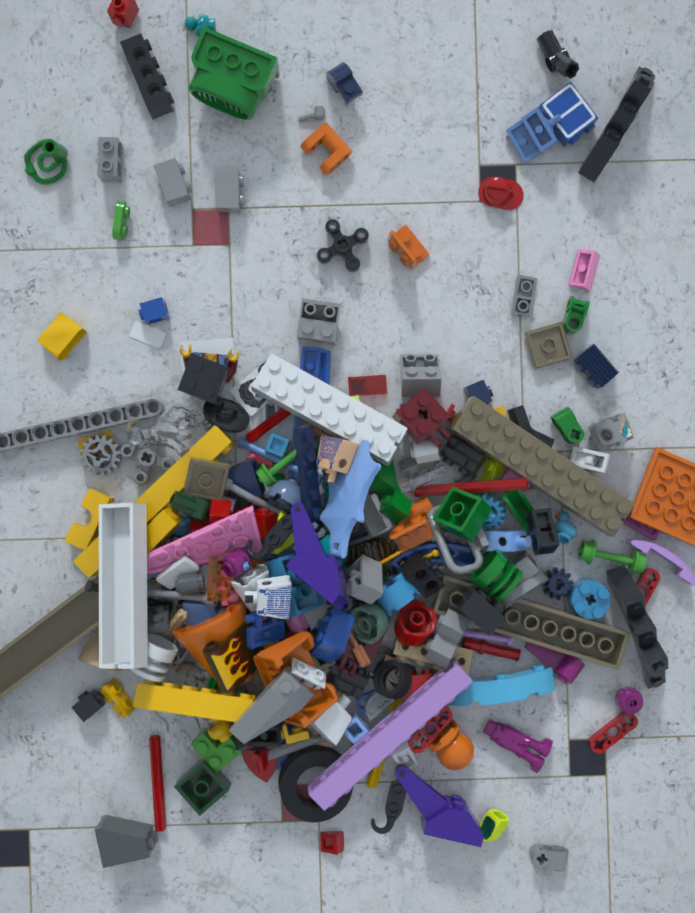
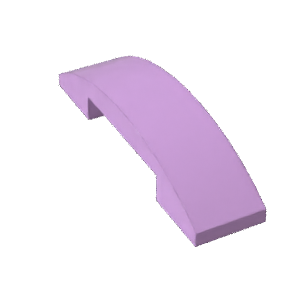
M638 539L626 540V543L641 553L647 554L649 550H652L676 566L673 572L674 575L686 583L695 586V578L692 572L675 554L651 542Z

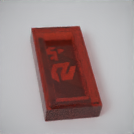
M386 375L348 377L349 396L387 394Z

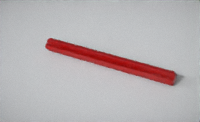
M526 478L421 485L414 487L415 497L447 495L452 486L471 494L527 490L528 480Z

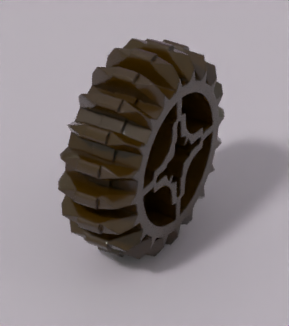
M389 536L348 546L349 552L345 560L348 565H352L362 554L376 561L383 560L396 553L395 542Z

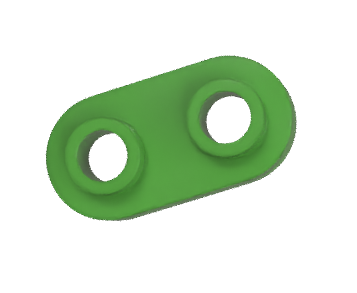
M117 201L112 229L114 240H123V237L127 236L128 228L125 224L126 218L130 216V207L127 206L126 202Z

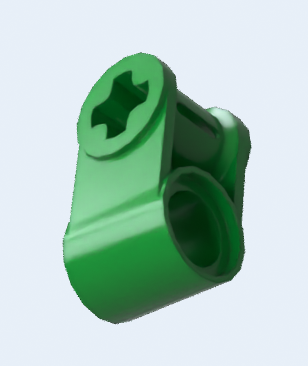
M570 296L562 323L566 334H575L582 328L590 301L586 300L584 302L574 299V296ZM569 321L576 323V329L569 327Z
M569 407L551 416L554 426L559 430L566 443L575 444L583 440L584 431ZM573 432L577 433L575 438L570 437Z

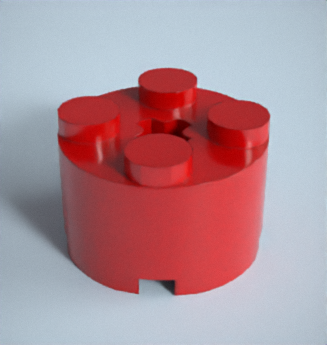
M410 601L399 610L394 622V632L401 644L416 647L426 644L430 639L437 624V617L434 610L425 605L426 603Z

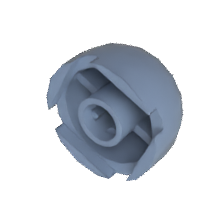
M294 479L279 480L271 485L265 499L269 498L268 503L283 511H286V509L291 510L294 503H301L299 483Z

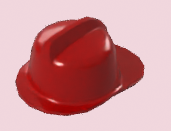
M489 177L480 184L478 189L480 200L485 205L504 210L517 208L524 198L522 187L517 182L502 177Z

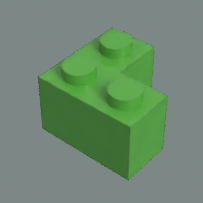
M211 723L196 736L191 745L217 773L243 751L235 750V736L233 734L224 743L211 739L208 735V728L214 726Z

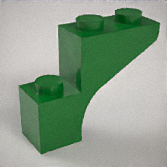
M373 459L376 463L381 464V469L375 476L370 488L383 496L380 501L379 512L397 524L409 517L413 501L408 499L398 486L393 459L389 466Z
M522 490L505 491L501 497L509 513L526 531L527 536H529L526 517L534 508Z

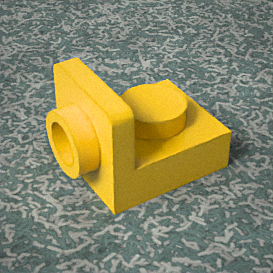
M283 721L280 733L282 739H286L287 744L310 739L309 729L296 726L292 728V731H289L288 723Z

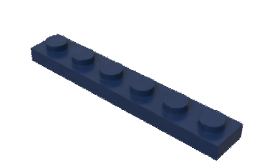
M306 424L294 428L301 503L306 507L312 523L318 524L315 529L317 533L323 528V523L320 520L322 511L313 425Z

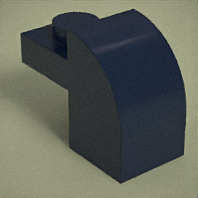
M345 62L326 72V78L336 94L340 93L346 105L363 95L362 89L353 77L352 70Z

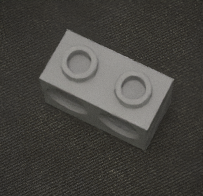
M98 137L97 176L102 182H122L123 144L118 137Z

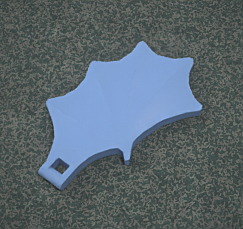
M362 440L357 447L348 473L337 472L335 482H328L329 501L325 510L320 515V520L330 531V554L334 558L346 557L350 534L357 521L364 522L363 509L365 500L375 476L381 469V464L376 463L370 456V443L367 440Z

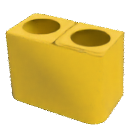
M60 312L39 336L37 341L53 356L62 361L87 332L68 316Z

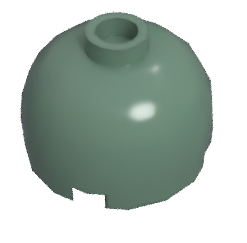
M364 603L355 607L350 612L351 615L355 616L351 630H355L358 634L356 638L363 643L372 644L380 640L387 632L388 617L385 611L377 604Z

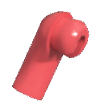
M255 453L247 457L249 459L255 456L258 465L264 463L269 469L276 464Z

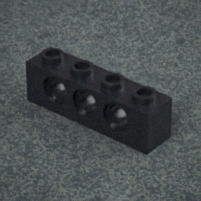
M140 33L121 41L120 44L152 119L173 112L171 104H174L171 93H166L164 87L167 86L163 74H158L157 69L160 67L156 57H151L149 51H152L149 40H144ZM140 56H146L143 61H137ZM148 73L153 74L150 79H145ZM160 91L158 96H152L153 92Z

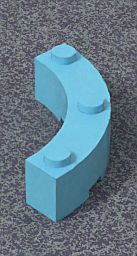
M536 664L531 669L506 674L501 672L495 673L492 677L471 678L473 682L470 683L468 689L461 691L454 701L447 705L469 706L471 702H480V705L502 704L528 699L530 694L541 696L555 691L552 667Z

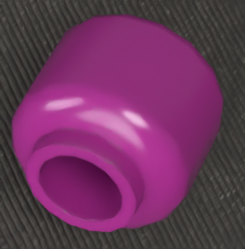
M632 687L621 688L618 690L615 698L617 706L627 714L638 713L644 703L643 696Z

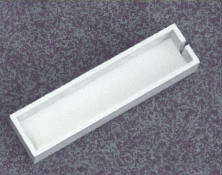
M272 353L251 385L254 393L335 438L357 443L358 446L362 440L369 441L371 458L386 466H389L397 452V448L400 447L408 431L407 427Z
M99 504V668L137 669L147 667V504Z

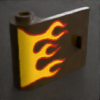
M244 621L223 642L210 641L203 649V654L222 693H230L237 689L257 668L253 657L264 650L263 645L254 649L247 647L246 628L253 626V622L246 623Z

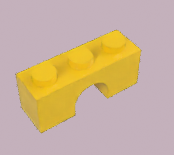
M89 488L81 506L90 511L92 516L91 522L87 526L78 522L73 523L65 538V542L85 550L97 538L96 535L99 531V504H114L112 502L114 497L95 488Z

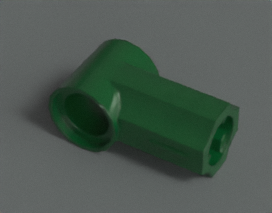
M174 491L169 500L170 508L187 514L189 518L199 522H205L211 505L210 502L204 499L193 498L178 491Z

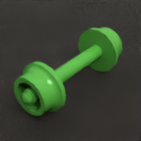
M315 444V451H317L319 448ZM296 449L270 469L262 463L261 468L256 471L259 476V482L264 483L267 487L276 483L277 480L274 475L297 458Z
M593 539L591 541L583 540L578 548V558L586 561L588 565L592 563L594 557L627 564L630 575L634 573L642 574L646 567V555L640 554L635 549L630 557L597 550L596 540Z

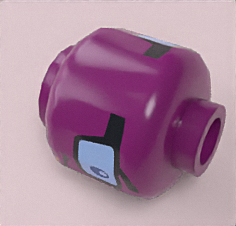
M239 548L224 556L222 563L223 571L229 577L239 578L251 570L252 558L248 556L246 551Z

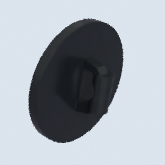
M220 397L217 405L208 401L203 405L202 412L205 419L212 426L215 425L222 431L239 433L244 431L249 424V415L246 410L230 399Z

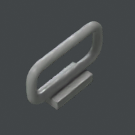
M440 505L431 508L428 511L427 519L449 570L456 574H466L479 570L483 564L482 555L485 554L489 547V542L482 527L473 542L467 540L474 555L475 563L457 566L451 557L438 524L432 520Z

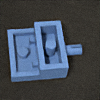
M537 107L506 130L525 164L559 142L554 134L553 126L563 121L558 113L548 120L540 108Z

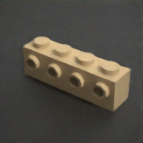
M397 636L395 637L392 654L396 655L395 659L406 662L408 658L414 660V664L424 667L427 663L433 665L432 669L435 670L443 668L425 658L428 652L425 650L427 643L416 647L401 644ZM457 646L451 660L454 658L469 673L473 650Z

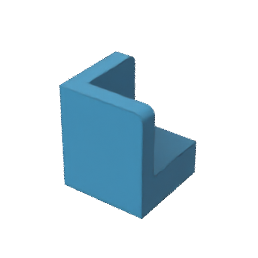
M271 433L265 451L284 458L291 440Z

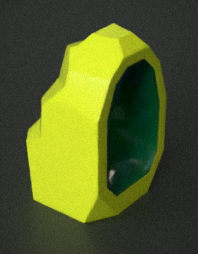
M489 809L480 823L484 842H493L506 830L509 817L505 813L497 809Z

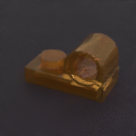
M209 556L207 601H225L231 596L232 583L227 576L221 575V564H217L218 556ZM220 586H224L227 589L219 590L217 588Z

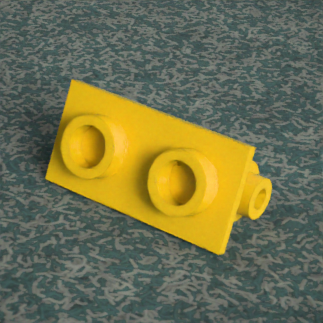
M112 678L100 688L101 694L109 703L111 701L115 702L112 707L119 717L122 716L124 719L136 709L133 707V700L126 694L115 678Z

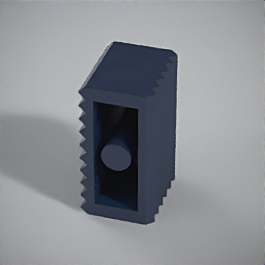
M595 344L590 345L574 359L576 363L574 364L575 368L580 373L584 372L588 377L587 382L593 388H602L619 373Z

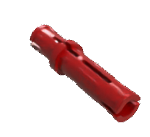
M464 637L462 641V648L473 650L480 655L484 653L518 661L520 658V649L492 644L483 639L475 640Z

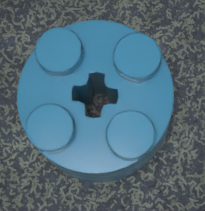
M402 573L390 580L392 584L388 587L383 585L384 592L376 600L388 617L392 615L391 610L398 611L415 597L412 594H415V596L420 594Z
M582 578L570 585L572 591H567V602L573 612L585 619H597L604 616L610 606V593L603 584L590 578ZM591 597V600L586 601L585 598Z

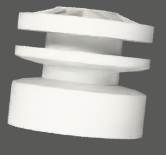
M147 633L148 666L130 670L145 679L162 682L170 668L167 663L173 662L178 652V647L160 635Z

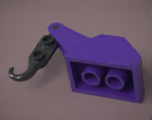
M294 503L291 507V514L281 517L266 535L263 548L258 553H254L251 550L253 542L249 540L246 552L252 559H263L268 553L281 547L293 532L296 556L291 558L286 567L340 611L347 603L346 577L341 569L343 565L331 554L326 556L306 507L302 503Z
M399 764L396 766L395 775L397 779L389 786L385 804L387 822L383 828H379L375 824V819L372 818L371 826L375 832L386 834L392 830L394 822L402 813L407 792L422 814L421 825L424 835L477 847L482 846L484 835L480 824L461 796L455 794L443 796L406 765Z

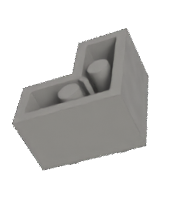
M362 554L344 572L347 595L372 604L384 592L382 563Z
M448 609L446 615L441 614L432 633L435 638L434 640L429 639L425 650L428 651L425 658L446 669L470 619L451 609Z

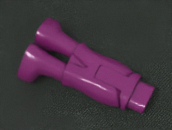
M489 719L483 730V733L490 736L489 739L493 740L498 746L514 753L518 758L521 757L530 764V769L535 773H538L544 765L545 759L542 756L547 757L553 744V741L548 738L538 741L508 724L499 721L496 723ZM527 747H530L531 749L535 750L540 755H536L527 751Z

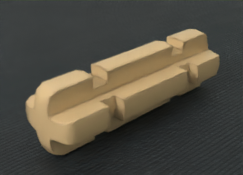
M183 609L177 611L170 621L169 631L164 632L165 635L174 636L172 632L179 629L187 619V611Z

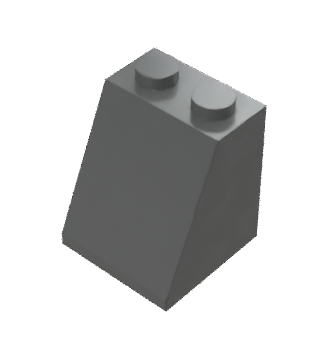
M105 815L94 829L103 868L150 858L158 842L157 831L153 830L152 824Z

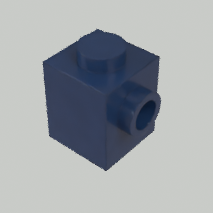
M484 379L464 388L467 398L475 396L487 405L488 402L492 401L493 392L490 386H486Z

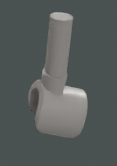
M315 106L314 113L298 117L299 122L308 119L323 120L325 109L323 106Z

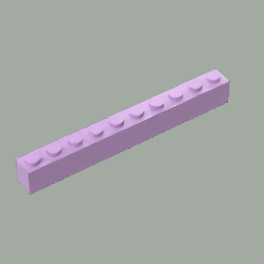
M453 658L446 669L441 668L307 786L309 796L324 811L328 807L334 806L343 794L349 793L358 781L365 779L368 772L373 768H377L384 758L392 755L400 744L407 742L416 730L422 729L431 717L437 716L446 704L453 702L461 691L468 689L470 683L473 682L469 674Z

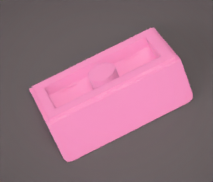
M578 249L569 282L570 287L591 291L600 258L597 251Z

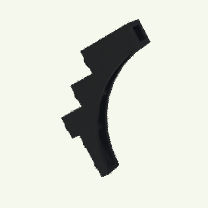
M638 67L614 113L578 171L580 175L595 182L618 148L622 137L654 86L655 75H653L650 69Z
M625 565L607 570V582L626 619L639 655L644 683L648 689L659 687L666 682L665 670L669 669L668 657L657 640V629L646 612L645 598Z

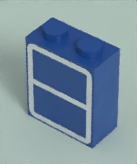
M569 82L539 106L543 115L548 120L558 113L563 121L553 126L554 134L563 147L569 143L570 145L576 143L580 139L579 135L583 132L588 134L596 127L594 124L599 119L572 82Z

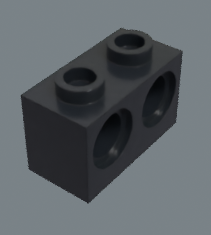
M551 508L531 510L526 517L529 536L532 539L534 555L554 553L560 543Z
M420 552L400 565L404 577L426 599L445 587L442 580L444 575L438 567L435 569L431 560L428 557L424 558Z

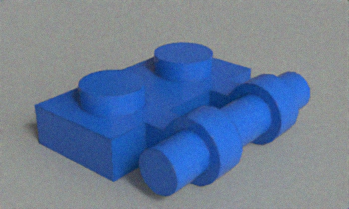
M256 610L246 615V623L253 622V626L246 628L247 647L254 649L285 638L284 619L268 617V621L262 623V619L268 616L258 615Z

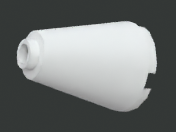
M256 564V568H252L241 577H232L233 580H230L231 586L243 602L244 591H256L257 580L269 578L268 567L265 564ZM244 603L250 612L256 610L255 603ZM268 617L263 618L262 621L268 620Z

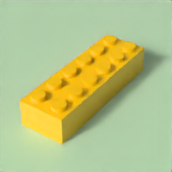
M144 680V684L137 683L133 707L236 722L254 702L257 695L240 693V697H237L236 692H220L218 694V690L201 688L200 692V687L182 685V689H180L181 685L163 682L162 686V682Z

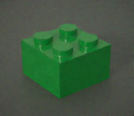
M452 486L432 520L443 530L473 542L492 508L483 498Z

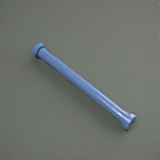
M244 437L238 442L239 448H245L276 464L283 459L265 451V449L249 443ZM291 462L284 467L298 474V465ZM321 474L318 475L319 485L321 484L324 477Z

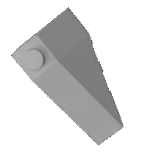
M283 668L231 726L229 731L245 744L299 712L314 694Z

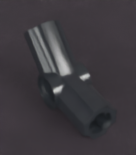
M553 30L542 33L537 38V42L545 55V63L549 71L552 73L558 71L569 79L575 77L579 70V64L570 58L569 53L564 47L560 46Z
M523 405L507 410L512 422L552 448L555 439L531 428Z

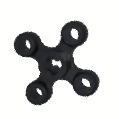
M328 220L325 224V230L333 237L334 243L329 248L319 249L317 260L322 264H327L334 256L339 255L345 259V267L349 272H357L360 268V260L352 254V248L356 244L367 242L369 239L368 231L365 228H358L353 235L345 236L341 233L340 223L337 220ZM331 225L336 226L334 230H331L329 227ZM364 234L365 237L359 238L358 235ZM342 242L346 243L344 250L340 249ZM325 253L328 256L327 258H322L321 255ZM355 262L356 266L351 267L349 264Z

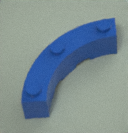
M436 540L434 542L426 541L391 559V563L402 575L404 574L400 566L401 562L407 561L419 552L424 556L436 549L439 551V556L430 557L431 562L445 563ZM445 540L455 564L465 566L475 563L470 546Z

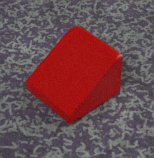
M320 832L321 852L335 855L341 853L344 850V832Z

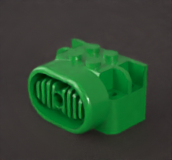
M203 26L191 56L195 73L189 85V92L197 100L214 109L239 119L250 120L254 117L260 101L264 100L268 93L271 92L275 77L279 78L280 76L277 57Z

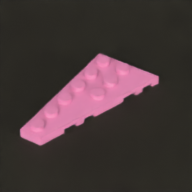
M253 506L147 553V574L162 572L183 556L188 557L198 565L222 561L224 556L239 548L246 551L249 540L253 542L251 550L254 553H258L263 548Z

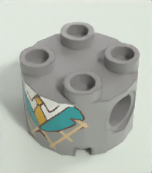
M625 413L604 419L588 427L599 452L605 451L615 444L617 446L625 444L628 440L634 438Z

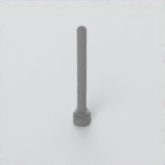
M147 588V596L200 601L210 607H216L219 599L218 591L209 590L204 592V594L194 593L182 596L177 591Z

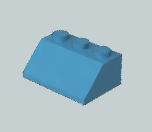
M295 552L263 563L268 567L269 578L284 575L290 576L292 589L289 618L325 604L323 597L286 567L291 558L296 556Z

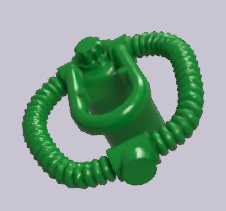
M52 139L38 141L24 155L25 172L28 176H32L39 184L45 185L60 180L65 175L68 166V151L66 147ZM40 147L43 149L44 153L40 154L37 159L38 167L42 171H52L62 163L60 173L51 178H40L33 164L30 163V156ZM46 156H51L54 158L55 163H52L50 167H43L42 159Z

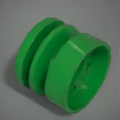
M497 549L483 558L481 568L472 572L469 579L479 589L487 586L485 594L491 596V600L495 603L506 598L523 576V572L518 568L515 569L513 563L506 565L507 558Z

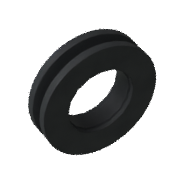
M311 745L295 751L286 759L279 773L278 787L285 808L294 817L306 822H323L335 817L346 807L351 798L353 787L349 793L343 794L334 806L328 807L325 811L314 800L305 799L300 796L296 789L297 780L303 772L313 767L328 768L342 756L339 752L330 747Z

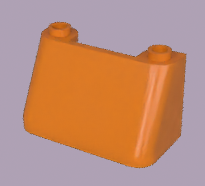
M301 631L260 651L253 657L265 687L269 685L283 668L291 667L292 657L316 668L309 653V650L314 647V638L309 632ZM326 682L325 689L320 688L319 690H313L311 687L304 685L314 696L299 712L285 719L284 722L306 728L339 700L335 693L336 689L331 683Z

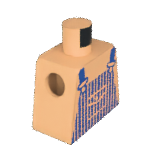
M321 435L316 465L326 469L324 481L334 483L337 472L348 473L358 447L357 443Z

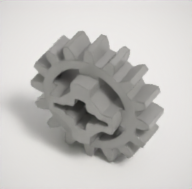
M97 434L95 439L88 437L89 443H82L85 449H79L83 453V456H80L79 459H84L85 461L82 463V467L88 466L87 472L94 470L95 476L99 472L102 476L106 475V470L108 473H113L112 467L118 468L119 466L116 462L122 461L118 457V454H121V452L117 451L120 444H113L115 439L111 438L108 440V435H103L102 439L100 434ZM99 442L97 448L90 449L95 443ZM108 445L112 449L113 454L108 450ZM102 451V454L107 457L100 458V456L94 453ZM89 456L92 458L93 464L90 462ZM106 461H111L108 466L102 468Z

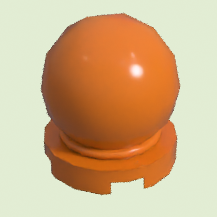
M452 719L427 748L431 752H437V757L444 767L456 771L470 765L474 758V746L467 735L463 732H458L460 726Z

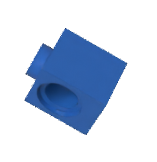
M162 297L139 303L141 307L138 310L139 316L148 325L170 319L166 302Z

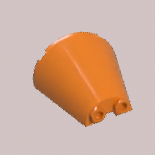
M242 600L226 606L225 612L195 626H192L190 623L172 632L174 637L214 680L215 677L203 654V649L208 642L213 640L223 642L245 621V616L248 615L247 606ZM256 669L243 682L252 680Z

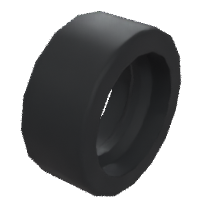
M385 661L375 671L374 687L377 693L386 698L400 699L408 693L411 687V672L407 666L398 661ZM393 669H398L400 673L399 683L393 690L388 691L386 689V678Z

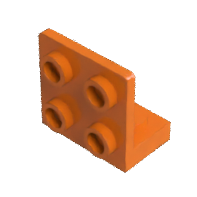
M404 225L396 233L393 230L389 232L388 246L394 253L398 252L401 256L399 259L406 268L409 266L412 270L430 255L407 225Z
M418 514L410 519V523L406 525L400 523L391 530L392 532L389 537L391 540H395L399 550H403L402 553L434 538L426 515L421 517Z

